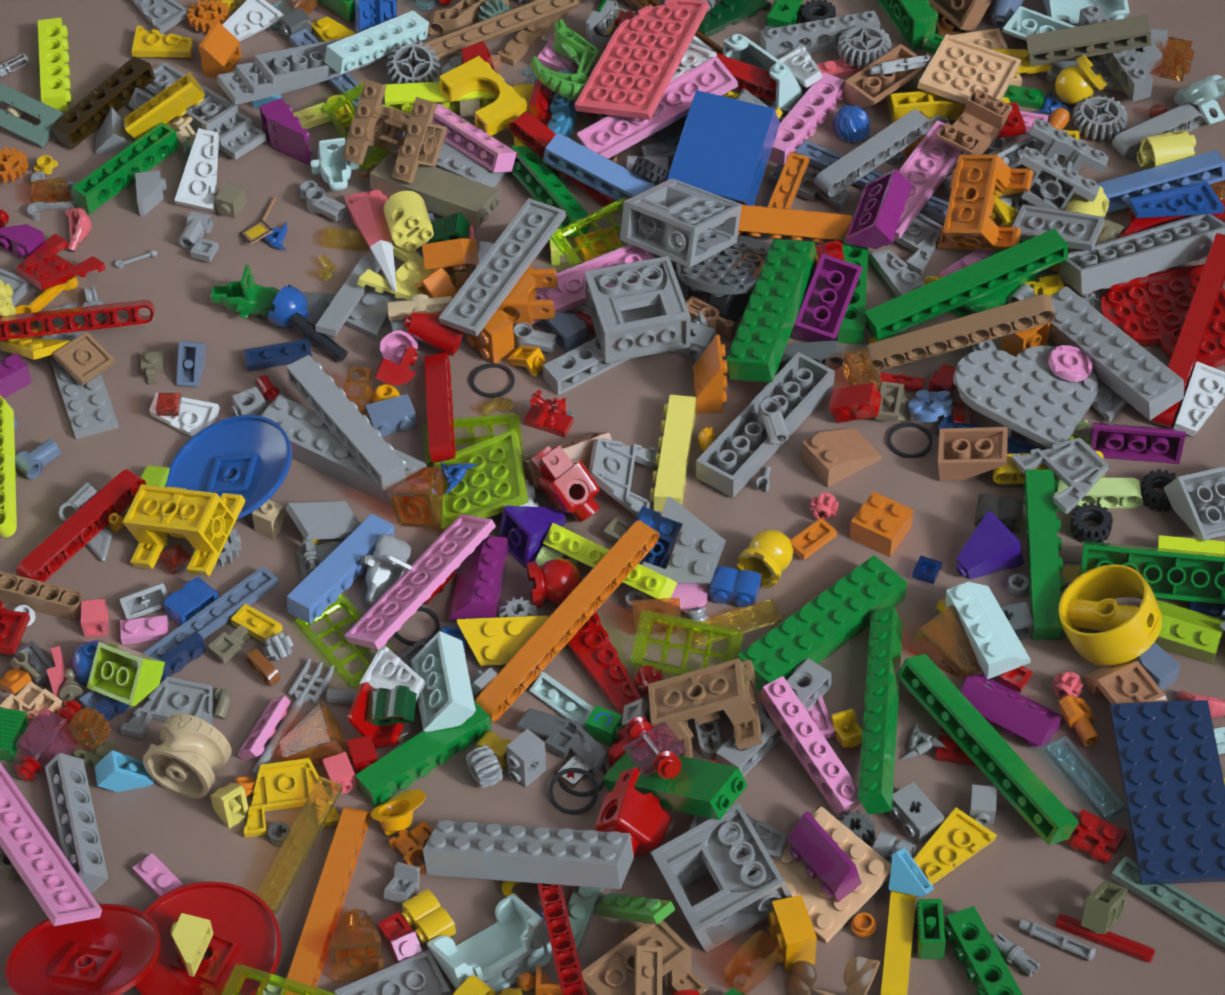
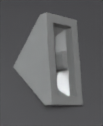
M159 583L137 589L120 598L126 620L164 608L163 603L168 594L164 583Z

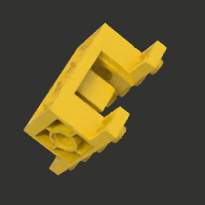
M141 484L123 520V524L139 542L130 563L134 567L153 569L164 545H167V535L169 533L172 537L187 539L195 549L187 571L192 575L210 577L246 500L242 495L223 493L220 498L217 493Z

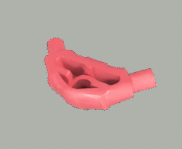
M72 208L65 212V216L69 220V239H71L67 249L74 252L78 244L88 236L92 228L90 218L85 210L81 208Z
M1183 690L1177 692V699L1182 701L1208 700L1211 719L1222 718L1225 715V699L1189 693Z

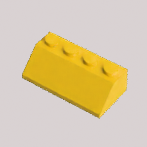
M190 72L127 115L124 118L125 130L138 140L161 122L169 125L171 123L170 120L183 116L187 112V108L200 104L204 100L203 97H205L204 90Z

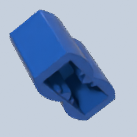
M718 566L710 584L709 597L720 604L734 603L744 608L754 607L761 586V574L748 570L738 571L730 567Z
M200 577L194 578L186 582L182 590L167 596L163 603L165 613L181 626L217 600L218 593Z

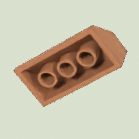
M900 44L845 81L843 99L851 105L859 106L860 108L872 106L925 71L927 67L884 75H871L870 67L877 66L879 63L918 57Z
M594 432L563 443L560 446L571 461L581 460L589 471L593 442L597 438L612 439L609 432ZM536 454L522 458L525 479H528L529 486L533 485L534 488L537 487L538 490H541L537 484L539 483L538 478L543 477L530 460Z

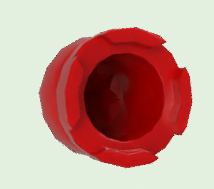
M554 558L546 561L541 567L537 566L536 561L526 564L528 581H533L534 588L530 592L531 602L538 608L543 607V601L545 600L552 604H562L582 582L580 571L574 563L567 559Z

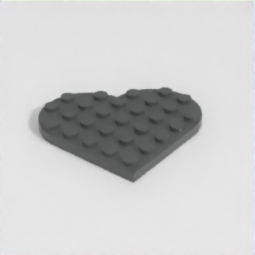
M738 235L736 244L690 268L671 261V264L676 265L677 277L683 283L690 286L693 291L709 292L716 297H722L724 294H749L754 290L771 243Z

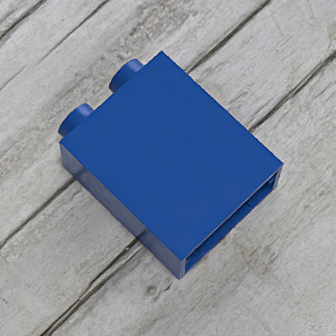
M696 90L667 180L673 178L739 204L754 206L780 125L775 109Z

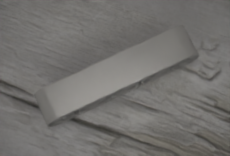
M1186 103L1119 133L1114 137L1112 146L1125 159H1130L1137 156L1143 137L1180 130L1190 132L1202 124L1204 116L1190 103Z

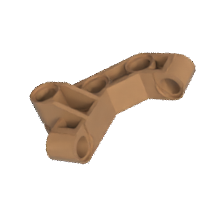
M461 0L451 8L432 12L428 18V33L432 36H445L475 24L479 18L477 12L480 11L479 6H483L485 0ZM503 0L508 6H510L509 0Z

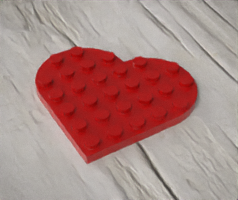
M1205 264L1152 273L1147 277H1138L1127 283L1112 285L1102 297L1100 313L1139 345L1159 344L1163 352L1171 358ZM1223 287L1196 361L1213 368L1225 365V290Z

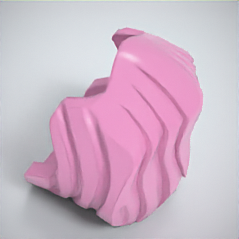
M396 330L388 334L380 342L382 356L399 364L407 344L418 348L417 338L406 333V330Z

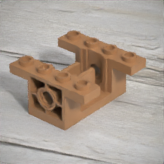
M365 79L342 158L362 165L368 145L389 150L398 154L392 177L413 184L419 164L436 166L448 127L432 122L437 103L416 97L412 112L409 114L381 104L386 85Z
M738 658L648 684L651 724L659 736L663 738L666 751H672L675 755L693 758L691 742L693 733L688 727L687 720L694 718L698 724L721 718L719 712L721 710L726 712L734 725L735 741L739 750L762 744L754 665L751 660L741 662Z
M661 921L658 925L642 922L636 923L622 934L623 941L589 967L586 968L583 964L580 965L587 995H634L636 945L663 947V986L665 988L669 987L673 992L696 990L700 995H707L709 993V988L692 972V949L664 921Z

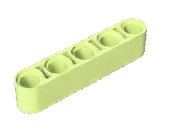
M1054 478L1058 479V492L1055 495L1068 488L1060 478ZM1101 478L1074 508L1078 505L1082 507V503L1089 505L1090 502H1094V505L1102 504V508H1136L1143 502L1140 481L1136 478Z

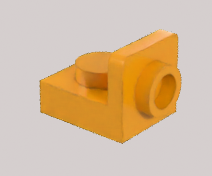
M520 345L508 358L513 366L527 367L530 375L534 377L541 372L543 365L547 363L540 348L535 346Z

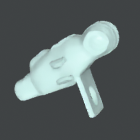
M1210 75L1205 79L1193 82L1190 86L1179 89L1174 96V101L1179 105L1186 103L1197 104L1208 125L1223 121L1225 116L1217 100L1225 95V78H1222L1220 75ZM1209 109L1215 112L1216 118L1210 115Z
M345 138L319 141L318 159L311 161L312 173L314 175L321 174L322 179L329 184L332 191L346 189L347 181L351 177V170L359 168V164L342 158L346 144Z

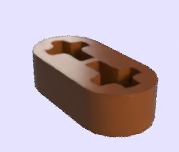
M254 648L244 655L248 666L267 686L271 687L281 680L277 669L259 650Z

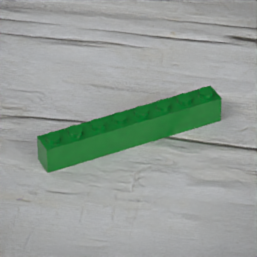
M1026 469L1024 477L1030 614L1034 622L1032 640H1060L1062 631H1064L1059 617V603L1061 591L1064 590V577H1060L1059 572L1063 569V557L1058 555V551H1061L1062 539L1057 537L1061 521L1059 517H1056L1059 507L1053 502V496L1058 492V479H1054V470Z

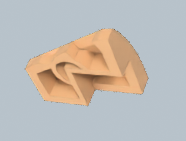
M31 681L17 696L11 693L0 705V707L26 711L28 718L46 721L57 718V710L59 708L65 709L62 700L48 690H42Z

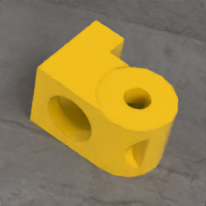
M488 731L477 742L475 748L488 746L493 750L494 755L497 756V760L503 770L508 765L506 746L512 741L508 738L500 739L498 735Z

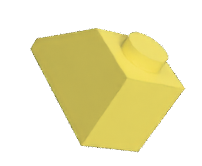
M230 783L225 787L219 788L210 796L213 810L229 829L248 818L249 809L245 789L242 785Z
M181 913L178 922L175 921L173 923L170 934L189 976L194 977L213 936V929L210 920Z

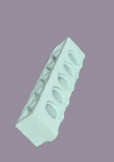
M415 11L408 12L327 45L324 62L339 74H343L391 54L392 49L397 50L398 44L404 46L405 40L408 44H411L413 39L415 43L426 39L429 22Z

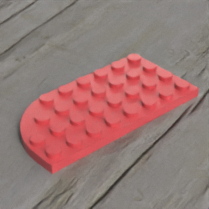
M666 0L663 5L656 7L649 5L640 9L638 15L632 19L624 20L612 35L575 103L576 111L650 120L709 9L708 1Z

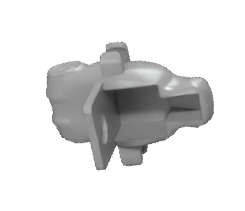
M382 533L375 544V551L372 556H363L361 559V564L368 567L365 577L368 587L365 601L371 606L392 587L405 571H412L413 569L412 566L407 564L411 554V546L404 540L397 539L394 535Z

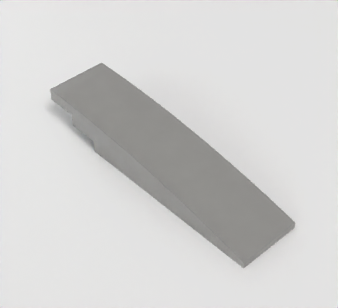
M345 38L255 55L254 62L236 65L235 72L217 75V83L233 104L237 105L287 93L332 79L343 74H339L324 62L327 45ZM376 59V60L371 61V62H369V63H367V64H364V65H362V66H359V67H357V68H355V69H352V70H350V71H348V72L354 71V70H356V69H359V68H361V67H364V66H366V65H369V64H371V63H374V62H376V61H379V59Z
M163 62L153 69L156 79L143 90L156 96L186 74ZM198 82L204 90V100L197 106L192 105L187 108V112L182 116L183 118L192 117L193 120L189 125L196 134L198 128L218 132L219 149L235 160L267 140L266 133L254 127L252 120L240 113L237 105H234L231 101Z

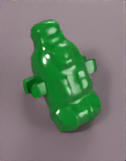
M245 265L241 280L230 282L227 285H215L210 292V300L214 304L225 306L232 312L240 313V318H247L249 314L253 316L260 314L268 318L269 311L274 312L276 306L272 303L280 290L274 287L257 285L250 266Z

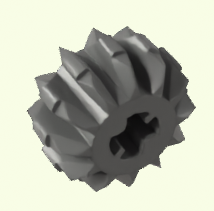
M848 809L846 815L839 814L837 820L870 846L876 832L874 820H869L868 813L860 815L859 809L856 813H852Z

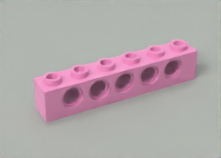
M825 72L822 73L823 78L811 86L780 123L769 161L785 165L789 153H795L809 136H813L819 124H823L829 112H833L839 100H843L845 80Z
M437 104L432 122L448 127L444 138L445 142L493 173L512 171L517 152L443 105Z
M782 676L763 686L758 697L759 701L837 818L839 814L845 815L848 809L852 811L857 808L861 803L858 798V786L786 679Z

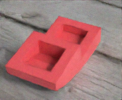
M60 646L51 648L55 667L46 670L53 694L61 700L59 691L66 681L64 678L65 664Z

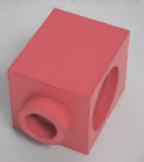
M105 599L81 601V626L84 637L108 635V609Z
M346 752L322 759L324 773L334 796L348 793L357 788L355 773Z

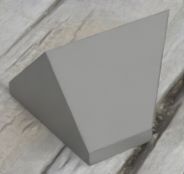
M112 107L95 137L96 154L121 152L136 141L125 130L124 120Z

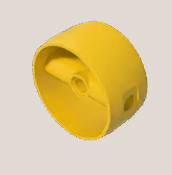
M1105 565L1089 570L1076 578L1067 587L1060 599L1059 617L1069 641L1082 658L1096 665H1118L1137 658L1153 645L1161 631L1162 615L1150 585L1138 571L1128 566ZM1135 597L1143 600L1140 607L1118 604L1115 599ZM1079 628L1101 630L1105 632L1083 633L1079 632Z

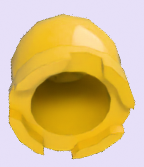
M1085 55L1079 56L1076 59L1078 62L1077 66H1069L1063 69L1056 78V94L1062 102L1068 105H1077V102H1082L1084 98L1088 99L1090 95L1093 96L1095 88L1101 91L1107 85L1100 73L1095 75L1091 67L1093 64Z
M762 530L752 538L749 547L738 556V570H748L761 574V588L775 586L781 577V572L789 567L793 558V547L790 539L779 530Z

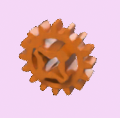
M197 0V5L191 4V8L187 9V19L190 27H195L196 31L202 29L203 33L211 28L215 21L223 25L230 16L229 8H227L226 3L222 4V0L217 2L215 0H204V2Z
M5 146L3 150L0 149V181L7 184L10 180L15 182V178L21 179V174H26V169L29 168L27 156L23 154L22 150L16 151V147L8 150V147Z

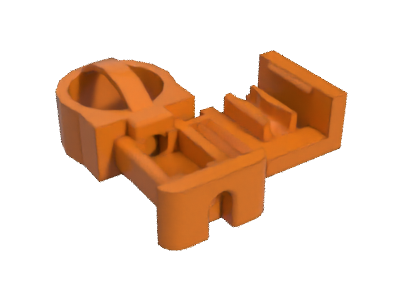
M423 821L409 833L406 829L400 831L399 837L397 839L395 837L390 839L389 844L392 850L397 848L404 855L405 864L413 866L412 863L415 861L418 865L415 867L420 869V875L427 873L426 864H423L418 857L424 856V846H426V842L434 830Z

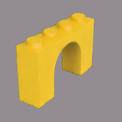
M480 56L439 76L440 91L451 102L474 91H486L496 96L497 99L493 103L475 112V126L490 136L509 127V123L526 111L527 103L525 99L520 97L513 87L508 85L501 75L496 73L489 63L485 62Z

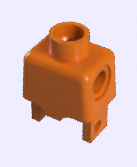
M531 264L499 306L498 310L513 325L518 323L533 325L535 319H555L556 313L553 300H536L537 288H558L559 282L556 269H533Z

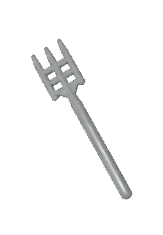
M311 658L307 659L304 667L288 691L289 695L296 697V701L290 707L252 770L254 776H258L260 765L269 763L299 713L302 704L308 701L313 703L318 701L332 677L334 665L330 667L325 678L321 679L318 676L323 662H319L311 676L306 674L311 662ZM316 683V684H319L320 686H319V687H316V686H313V684ZM299 687V688H302L303 691H299V690H296V689Z

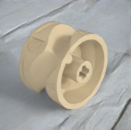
M172 714L167 718L160 730V738L164 743L158 746L155 744L149 746L143 756V765L149 775L169 791L187 798L198 799L205 797L214 784V772L220 771L230 758L232 753L231 746L224 735L208 722L189 714Z

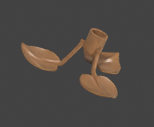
M861 956L851 958L843 974V981L847 986L846 993L848 995H866L874 980L880 961ZM799 960L792 965L788 977L789 995H810L811 991L822 995L840 994L813 986L817 978V972L810 962Z

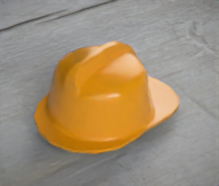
M420 789L402 792L388 802L374 808L371 812V817L380 822L387 836L393 835L412 824L413 810L424 802L426 794Z

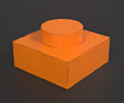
M14 668L8 671L0 680V687L2 690L16 694L32 678L28 672Z

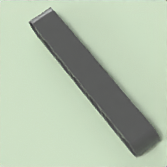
M837 341L787 344L776 374L798 352L832 370L839 369L844 364L841 344ZM725 348V357H722V359H727L731 348ZM700 350L693 354V365L705 350ZM728 368L727 373L724 374L727 376V378L730 377Z

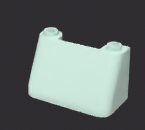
M1043 0L1047 16L1071 25H1078L1080 9L1096 4L1101 7L1110 21L1127 18L1130 13L1128 0Z
M734 34L723 41L724 56L769 71L770 76L777 81L776 101H771L773 103L771 108L790 109L803 97V90L787 65L741 34Z
M515 894L508 896L498 903L495 910L497 923L457 946L446 935L439 936L427 943L433 958L456 990L467 978L476 975L495 990V994L514 984L520 973L524 971L532 973L536 971V966L543 967L551 960L553 954L543 919Z

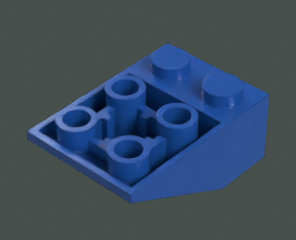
M642 506L635 522L640 520L657 531L659 539L639 564L643 565V562H647L666 569L683 524L663 518L661 513Z

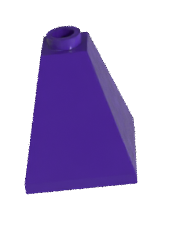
M505 506L498 537L508 538V551L526 568L527 563L537 558L542 546L548 547L543 542L552 523L563 527L566 519L562 512H558L555 508Z
M989 511L956 558L958 565L955 567L962 577L967 576L970 580L1019 567L1024 564L1019 540Z

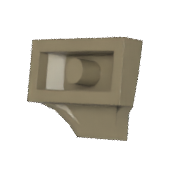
M882 381L880 390L882 399L879 415L875 417V420L909 422L908 403L910 401L904 393V384Z

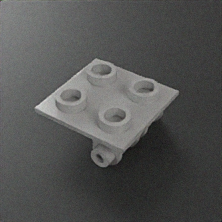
M304 539L301 549H296L303 580L342 541L315 546L313 541Z

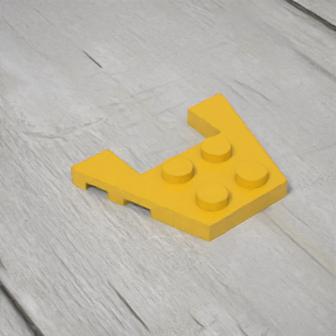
M310 758L260 765L252 804L248 812L247 824L244 828L245 838L267 835L265 812L310 805H316L319 828L338 825L340 816L324 789Z

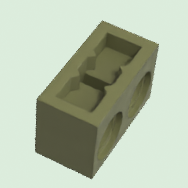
M1104 880L1086 898L1081 926L1089 928L1093 933L1106 934L1123 915L1128 888Z

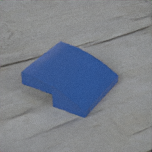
M355 0L356 33L396 18V0Z

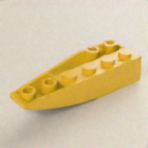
M927 91L896 93L886 96L892 123L914 109L929 119L934 116H944L949 120H958L964 113L966 106ZM1003 97L1001 100L1005 103H1010L1009 98Z

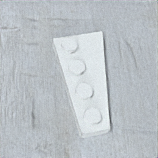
M198 128L174 200L176 204L215 213L219 151L218 132Z

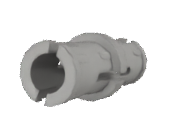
M1000 932L997 933V936L993 937L996 947L1007 958V962L1015 964L1029 977H1032L1033 973L1035 974L1038 971L1040 964L1023 951L1024 948L1020 945L1016 946Z

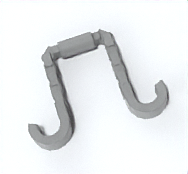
M43 171L36 172L31 176L32 187L37 190L70 188L77 184L75 181H39L45 179ZM72 188L70 202H35L27 207L29 218L33 221H40L39 213L35 211L75 207Z

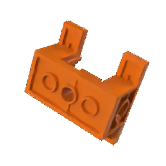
M998 154L959 155L957 167L953 169L950 183V200L944 227H941L937 246L945 250H1005L1019 244L1021 230L1018 227H998L989 218L992 215L995 201L993 194L994 190L1005 194V192H1029L1033 171L1031 169H1011Z

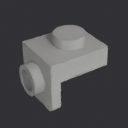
M397 862L394 878L384 889V899L396 903H404L411 899L419 889L420 869Z

